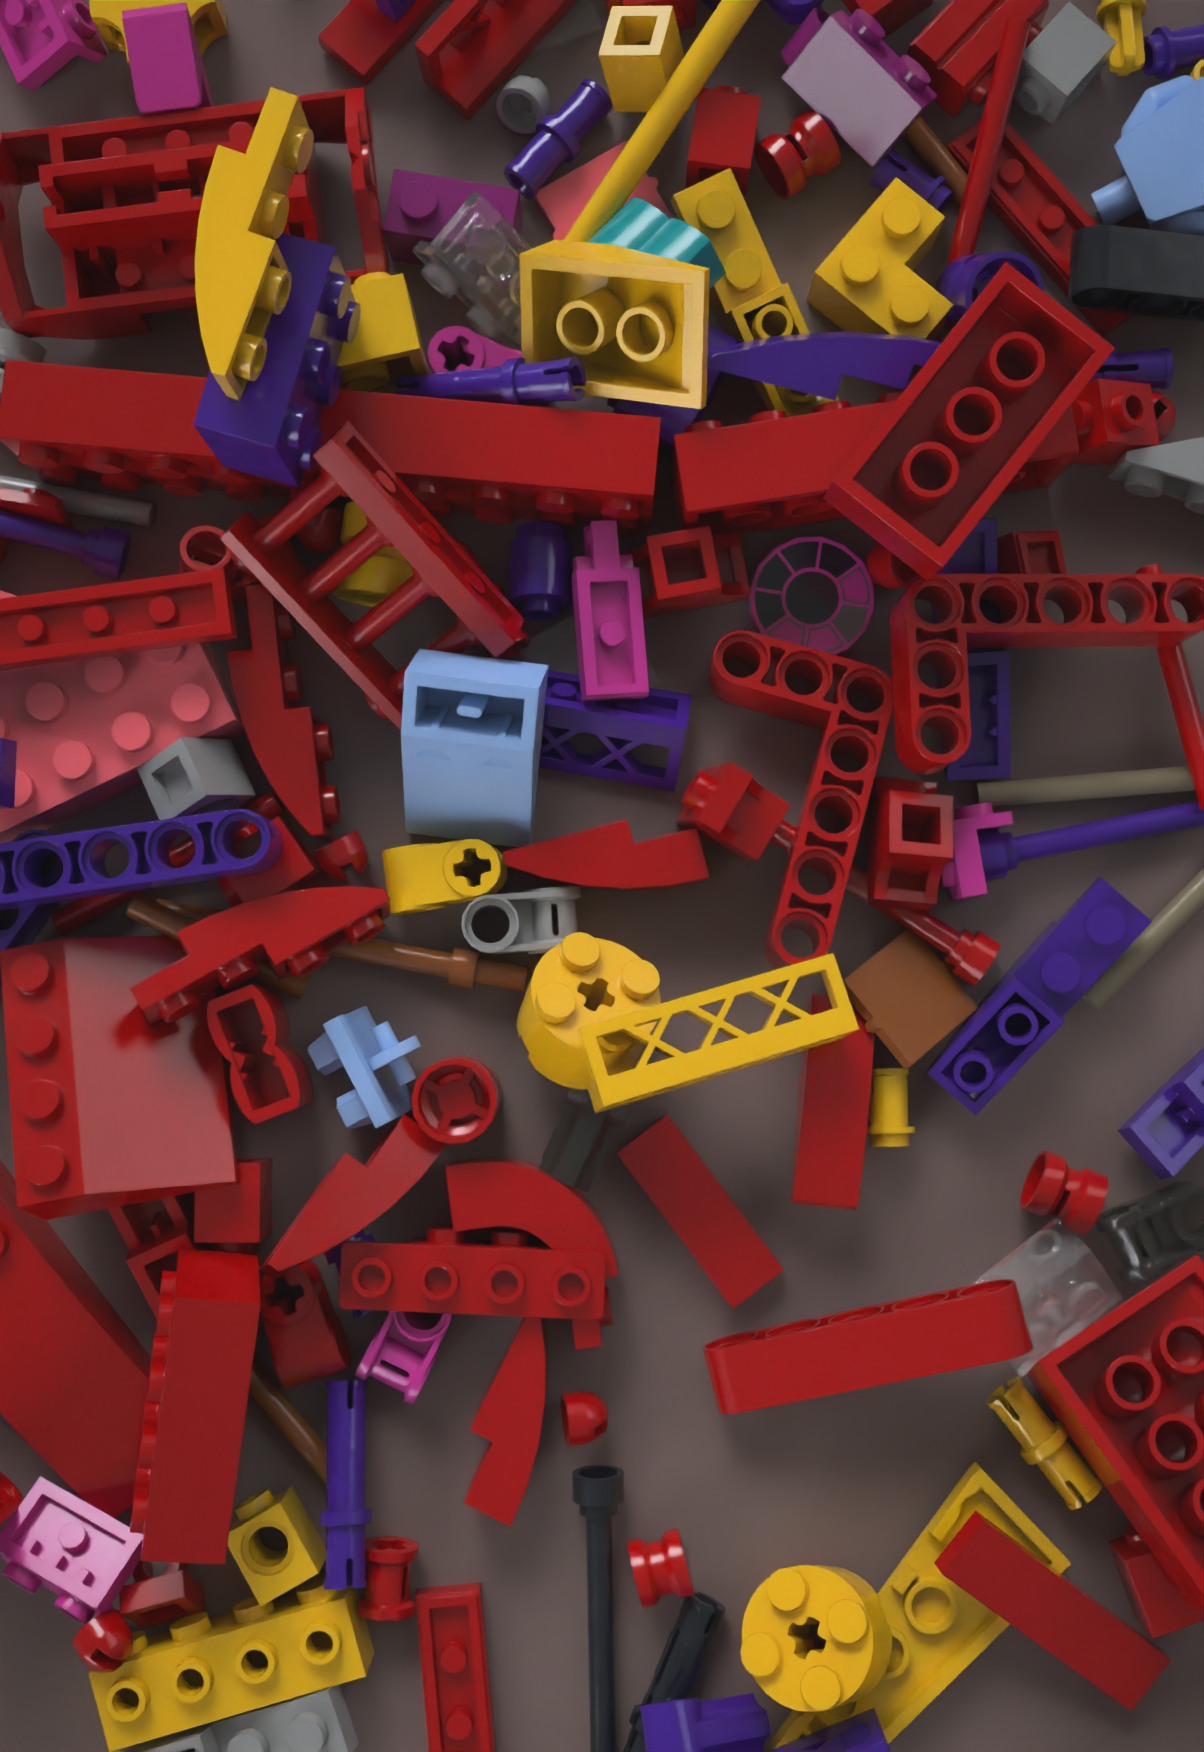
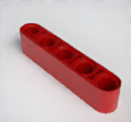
M1012 1279L987 1281L737 1333L713 1340L703 1346L718 1410L721 1414L743 1413L1002 1362L1025 1355L1033 1349L1015 1280Z

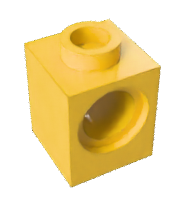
M292 1485L274 1496L269 1487L264 1488L234 1508L237 1517L230 1525L227 1546L260 1607L320 1572L326 1560V1547ZM269 1526L282 1531L287 1538L288 1549L283 1551L268 1549L259 1537V1529Z

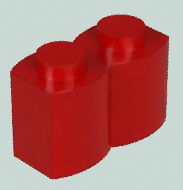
M250 984L208 1001L207 1022L211 1037L218 1050L231 1062L230 1082L234 1098L240 1110L253 1124L270 1120L312 1102L313 1087L308 1067L298 1051L289 1044L290 1024L286 1009L278 995L268 985Z

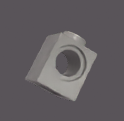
M1069 1L1025 49L1014 91L1016 101L1025 111L1032 115H1040L1053 126L1101 73L1117 41Z
M181 737L137 768L159 820L236 809L256 795L231 739Z

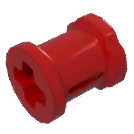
M379 1536L365 1540V1579H367V1587H364V1595L358 1598L357 1610L360 1616L376 1621H399L414 1615L415 1603L414 1599L409 1595L411 1563L419 1555V1544L416 1541L396 1536Z

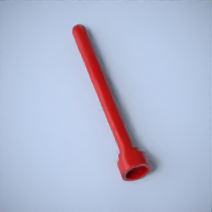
M782 819L770 841L789 853L795 827ZM852 864L845 889L867 903L868 873ZM872 906L946 954L944 961L953 966L951 973L971 986H975L983 977L1001 947V943L980 930L975 934L965 928L958 932L927 911Z

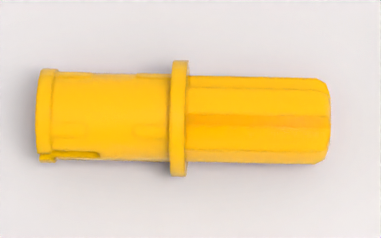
M1101 0L1100 5L1096 9L1098 23L1103 25L1104 31L1117 41L1107 59V69L1110 72L1116 73L1118 77L1129 76L1131 72L1138 71L1144 66L1145 51L1141 17L1147 11L1146 0Z

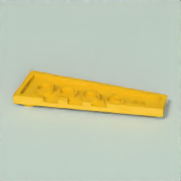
M975 1461L967 1469L877 1593L888 1625L890 1624L893 1640L890 1661L879 1684L857 1701L845 1706L819 1712H803L793 1709L763 1752L770 1751L873 1708L889 1744L1010 1625L1006 1620L942 1575L934 1564L975 1510L1062 1574L1071 1565L1070 1561Z

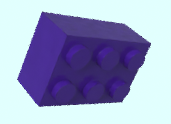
M282 232L278 239L273 240H276L289 269L288 271L291 273V290L284 310L279 315L272 313L263 337L267 341V353L262 371L255 381L247 380L239 401L225 395L210 370L193 425L223 467L300 487L305 468L313 470L317 464V460L312 455L322 446L323 441L322 430L317 428L324 405L331 407L337 399L342 377L341 367L337 366L343 342L351 344L356 336L361 307L355 301L351 290V279L345 274L336 247Z

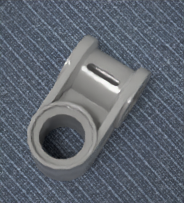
M581 887L538 888L525 890L523 893L493 894L478 897L468 904L463 913L461 927L464 937L474 949L485 954L528 952V955L546 954L550 949L562 943L566 936L578 932L576 900L582 897ZM552 906H555L557 909V936L553 934L552 930ZM490 907L503 911L510 922L509 931L506 936L495 943H485L479 940L473 931V921L476 915L481 910Z

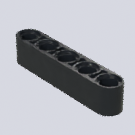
M1095 225L1079 229L1071 236L1068 301L1070 304L1084 309L1204 322V236L1115 225Z

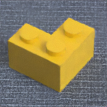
M896 177L815 270L807 302L844 332L906 335L934 340L941 332L954 304L914 273L913 270L932 249L945 216Z

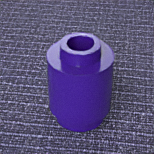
M529 522L522 524L516 529V539L510 543L509 602L514 608L522 610L524 618L530 620L556 619L560 615V610L572 605L571 574L573 545L566 539V528L562 525L551 522Z

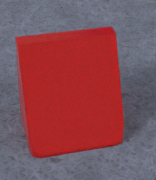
M1058 530L1016 531L997 538L998 574H1067Z

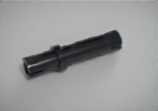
M694 1591L695 1595L684 1599L679 1611L680 1614L665 1645L649 1689L644 1696L642 1704L635 1705L629 1717L632 1728L623 1752H646L640 1706L686 1699L691 1694L713 1635L726 1611L724 1605L716 1599L699 1591L698 1594Z

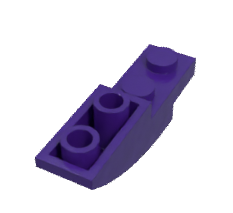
M1099 876L1057 922L1053 920L1003 975L979 1003V1008L969 1015L926 1070L927 1074L976 1116L1065 1022L1063 1016L1152 921Z

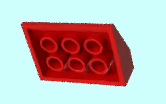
M167 935L63 938L0 950L17 1208L46 1221L239 1184L226 1058L216 1047L207 1022L208 1001L219 997L218 987L199 997L201 1004L187 1016L171 1023H165L162 1018L150 1025L130 990L132 986L186 957L187 955L180 941Z
M1196 1254L1039 1359L1027 1373L1030 1381L1192 1610L1204 1607V1262Z

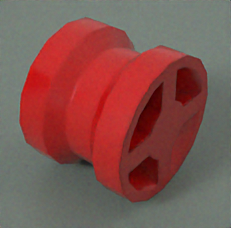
M678 1528L665 1531L661 1540L650 1543L641 1538L627 1541L631 1567L639 1598L644 1609L656 1606L660 1598L666 1595L676 1594L680 1598L695 1595Z

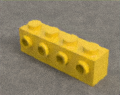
M321 1576L299 1585L295 1589L296 1594L270 1601L261 1607L256 1597L253 1596L236 1604L232 1608L233 1613L209 1619L207 1612L187 1616L171 1624L169 1632L148 1638L143 1630L132 1632L133 1650L130 1657L123 1660L120 1668L105 1674L95 1671L88 1673L109 1752L366 1677L375 1651L366 1619L358 1614L357 1603L359 1593L357 1588L353 1589L352 1586H349L347 1589H324L326 1576Z

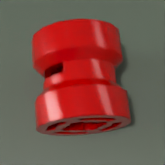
M806 110L794 118L790 123L789 130L782 135L770 134L754 147L755 157L765 180L783 200H789L801 192L805 187L806 180L813 175L825 176L841 163L840 150L832 131L823 118L814 110Z
M1043 1150L1034 1160L1024 1181L1019 1202L1020 1208L1039 1217L1051 1214L1059 1218L1063 1227L1085 1235L1095 1224L1104 1205L1108 1190V1178L1089 1168H1083L1079 1171L1068 1167L1065 1158Z

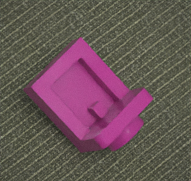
M992 803L975 804L953 809L955 820H953V859L945 866L939 882L941 889L948 888L950 901L988 893L977 831L995 828L999 830L1014 824L1012 811L994 814Z

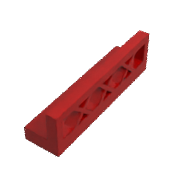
M454 0L414 44L423 81L469 120L579 0Z

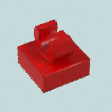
M140 1559L132 1572L136 1583L125 1585L119 1591L120 1615L140 1628L146 1629L206 1612L204 1588L187 1574L188 1563L168 1562L167 1569L162 1575L152 1577L151 1562L141 1561Z

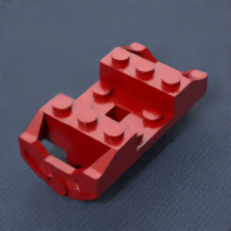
M365 88L298 95L309 129L313 131L314 142L306 169L303 173H294L286 196L289 198V213L283 233L327 245L315 143L347 144L352 162L350 167L352 189L366 265L359 270L345 271V274L350 277L351 285L354 284L358 277L368 273L386 272L391 275L386 240L382 230L383 222L375 165L372 116ZM265 100L0 133V309L6 324L14 332L28 338L49 337L96 340L151 333L149 313L197 307L195 251L198 220L205 185L218 145L246 154ZM40 182L41 189L51 202V206L43 207L45 230L61 250L67 307L44 309L35 305L24 264L18 209L22 188L25 185Z

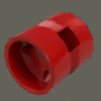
M466 1055L448 1057L427 1067L416 1080L411 1096L413 1116L421 1130L434 1140L448 1144L469 1142L481 1135L498 1116L503 1100L501 1083L494 1070L482 1060Z

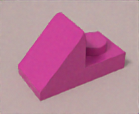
M187 3L122 11L125 39L139 112L155 114L215 106Z

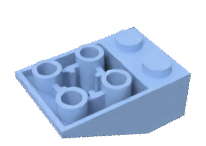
M427 649L418 650L405 670L401 751L406 833L458 840L480 839L488 844L523 847L532 844L549 665Z

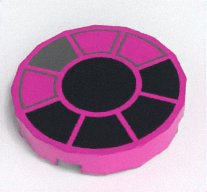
M797 537L775 547L758 565L750 586L749 617L757 633L837 656L848 652L861 638L867 629L874 610L873 582L863 561L844 544L824 537Z

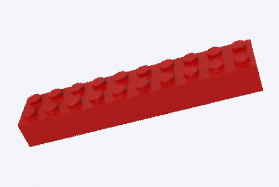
M5 360L0 403V441L18 456L20 462L27 464L39 475L38 478L46 483L60 486L77 485L78 478L101 480V485L104 487L127 492L138 491L140 484L161 485L165 492L183 497L201 496L202 489L226 491L225 495L233 500L257 503L264 500V495L288 497V502H290L321 475V464L317 461L313 470L305 468L300 487H295L223 467L193 425L207 377ZM339 389L333 406L324 405L317 428L322 430L323 433L322 444L345 422L349 421L435 519L449 518L451 511L476 513L475 518L489 524H511L513 517L538 519V522L556 523L564 526L566 530L574 529L576 522L590 524V521L617 520V533L621 536L635 535L638 533L639 528L651 529L661 417ZM339 495L333 500L341 502H354L349 496L344 497L341 495Z

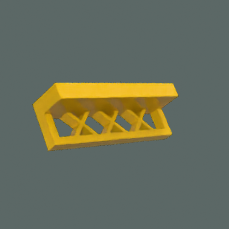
M834 953L582 1026L578 1028L577 1033L593 1081L588 1087V1092L596 1114L837 1041L859 1030ZM821 973L833 1009L810 1015L787 1002L798 979ZM784 984L778 997L764 990ZM746 994L772 1007L762 1030L747 1034L723 1021L734 998ZM722 1002L715 1016L701 1009L702 1007ZM781 1012L795 1019L794 1021L775 1026ZM682 1013H686L710 1026L699 1049L688 1053H683L659 1040L670 1018ZM659 1020L652 1035L637 1028L638 1026ZM718 1031L732 1038L731 1040L711 1045ZM623 1032L646 1045L634 1069L608 1076L597 1039ZM654 1050L669 1057L668 1059L646 1065Z

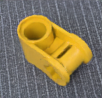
M465 839L440 844H414L381 851L387 895L390 898V915L444 908L449 904L474 901L481 896L497 894L503 889L508 879V867L505 865L503 854L497 848L480 839ZM473 854H477L479 859L491 863V871L481 874V885L476 886L474 880L462 875V868L472 865Z

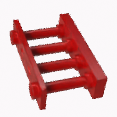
M347 421L312 455L321 464L320 476L263 526L247 510L220 539L229 548L230 556L238 568L245 574L256 577L364 691L365 699L371 709L380 717L390 719L401 731L404 676L410 662L396 671L371 644L429 595L433 597L440 596L456 614L457 623L426 648L427 650L461 654L474 643L479 646L484 645L496 658L515 643L525 619ZM339 495L349 496L367 515L368 525L308 576L281 546ZM385 545L391 548L395 546L412 565L413 575L353 624L330 600L327 594Z

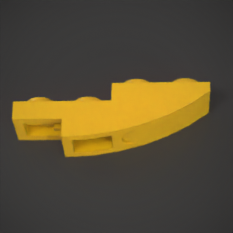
M270 87L246 154L220 145L217 146L205 185L197 229L195 292L201 338L211 373L225 395L239 401L247 380L255 381L262 371L267 353V341L263 337L272 313L279 315L284 310L289 298L292 276L288 271L289 269L276 240L273 239H278L284 230L289 213V198L286 196L294 173H303L306 169L314 142V134L312 129H309L299 97Z
M731 168L674 194L670 202L677 218L695 227L711 241L726 272L709 289V300L725 332L738 339V343L773 336L810 334L788 282L782 285ZM751 379L768 410L785 411L787 417L811 414L814 407L826 402L836 401Z

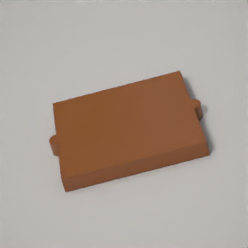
M908 929L843 979L849 1000L867 1021L865 1024L866 1030L870 1033L875 1032L904 1069L913 1065L979 1008L949 972L951 969L950 964L944 960L941 961L922 938Z

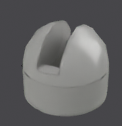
M518 75L510 80L499 94L496 102L497 113L501 121L509 129L517 133L529 134L536 131V125L547 115L549 110L550 97L548 89L536 77L531 78L525 75ZM527 98L532 102V112L524 110Z

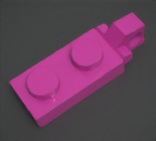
M617 520L590 521V525L583 529L585 556L573 558V573L571 574L581 702L644 699L649 696L639 567H634L632 554L619 555Z

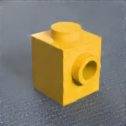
M612 6L598 56L615 112H648L684 58L673 6Z

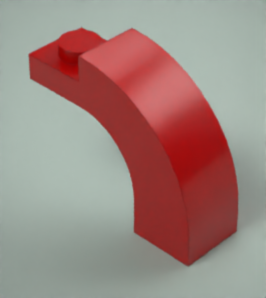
M498 1156L453 1160L445 1166L454 1232L496 1226L519 1228L537 1236L551 1249L601 1251L606 1256L605 1278L619 1276L616 1251L603 1219L583 1193L557 1173L526 1160ZM605 1286L604 1314L601 1319H572L576 1350L602 1346L601 1327L613 1326L608 1286Z

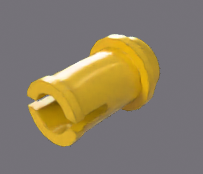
M909 1068L872 1069L870 1126L867 1127V1134H870V1146H909V1133H915V1126H909L907 1075H909Z

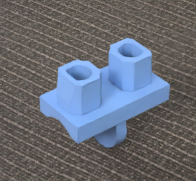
M367 1006L358 1008L345 1015H339L323 1024L326 1032L310 1044L307 1051L317 1070L324 1075L335 1072L342 1067L346 1069L355 1089L338 1097L336 1108L347 1128L353 1129L372 1123L375 1128H378L412 1110V1094L406 1083L417 1077L406 1055L422 1047L416 1035L399 1043L388 1021L376 1026Z

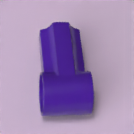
M753 1693L699 1701V1697L640 1706L646 1752H763L764 1742L771 1735L767 1710L757 1703Z

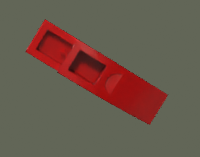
M263 584L245 586L252 649L227 652L231 684L241 722L252 750L269 783L290 813L311 836L320 841L332 840V824L341 822L339 792L336 785L328 786L325 761L334 760V740L330 723H321L320 716L310 706L294 708L295 701L303 700L300 669L297 663H289L287 645L288 639L296 638L295 618Z
M342 886L290 891L244 902L210 915L176 932L187 956L132 986L130 990L150 1025L162 1018L165 1023H171L187 1016L201 1004L199 997L220 985L225 990L241 985L258 972L257 964L265 959L278 980L293 973L295 978L304 977L319 969L329 960L327 954L329 951L347 941H350L353 946L362 944L380 933L385 928L383 920L390 917V898L383 888Z

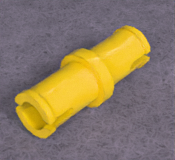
M1019 1377L1008 1380L1007 1385L1009 1389L1006 1390L1003 1385L998 1387L986 1400L987 1405L996 1412L1022 1447L1019 1452L1027 1464H1036L1064 1499L1069 1510L1081 1508L1083 1503L1079 1497L1082 1495L1087 1503L1090 1502L1101 1491L1103 1483L1094 1476L1068 1443L1067 1438L1069 1434L1059 1421L1052 1422L1024 1387L1023 1381Z

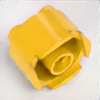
M576 932L566 936L562 943L550 949L538 962L517 1017L519 1038L520 1036L522 1037L529 1051L527 1058L534 1068L549 1080L562 1086L580 1090L588 1089L593 1081L577 1033L578 1028L661 1004L658 988L660 977L657 969L653 964L642 960L635 953L618 943L594 938L583 932ZM657 1021L638 1026L637 1028L651 1034ZM623 1032L597 1039L608 1076L631 1070L645 1044Z
M798 1565L778 1569L756 1589L747 1605L742 1623L741 1660L746 1670L752 1674L763 1691L781 1705L803 1712L825 1711L851 1704L872 1691L879 1684L887 1670L892 1652L893 1640L890 1624L888 1625L885 1613L880 1604L881 1601L875 1590L863 1578L849 1570L823 1565ZM813 1624H819L817 1634L826 1640L825 1648L823 1649L813 1648L814 1639L809 1635L810 1626Z

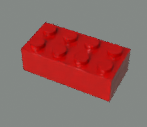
M1005 262L833 480L823 499L928 581L952 557L1114 351L1115 347L1014 267Z
M178 1248L176 1271L162 1270L156 1333H154L150 1377L148 1393L145 1399L141 1431L142 1438L136 1468L130 1533H143L141 1561L225 1565L261 1306L258 1254Z

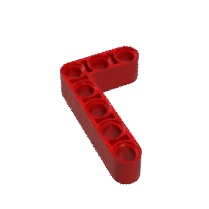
M935 574L928 581L923 577L919 578L897 599L890 615L895 747L898 758L912 772L928 775L940 771L966 752L971 738L967 648L1171 647L1179 645L1204 630V577L1195 574ZM980 599L989 600L997 606L1001 614V624L993 623L983 616L979 606ZM1044 599L1052 600L1058 604L1063 612V623L1055 622L1049 618L1044 609ZM1108 599L1114 600L1121 605L1126 616L1125 623L1113 618L1108 609ZM915 600H926L935 607L939 617L937 624L927 623L919 617L914 606ZM1171 600L1179 602L1184 607L1188 617L1187 622L1181 621L1173 613ZM918 663H928L938 670L942 680L941 689L930 688L921 681L917 671ZM922 726L933 727L942 735L945 744L942 755L934 754L925 748L920 736Z
M733 631L722 637L714 649L708 671V682L712 692L719 699L729 704L822 730L765 938L764 952L767 961L776 970L824 956L831 945L894 705L893 682L885 671L873 665L752 631ZM731 658H742L753 667L754 674L745 678L735 677L729 674L723 662ZM791 675H802L811 681L815 692L809 695H798L788 688L785 678ZM862 692L868 695L874 702L875 711L864 713L855 710L849 704L847 694ZM840 749L853 753L859 761L860 771L849 773L838 769L832 762L831 752ZM822 808L836 811L843 819L845 824L844 831L835 834L822 830L816 823L815 811ZM805 868H815L821 871L826 876L829 884L828 893L812 895L806 892L800 886L798 871ZM790 928L806 932L813 944L811 956L800 958L790 955L783 948L781 933Z

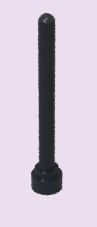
M591 1465L577 1468L572 1472L573 1502L579 1505L580 1515L586 1517L590 1752H616L612 1516L618 1513V1504L624 1501V1471L615 1466Z

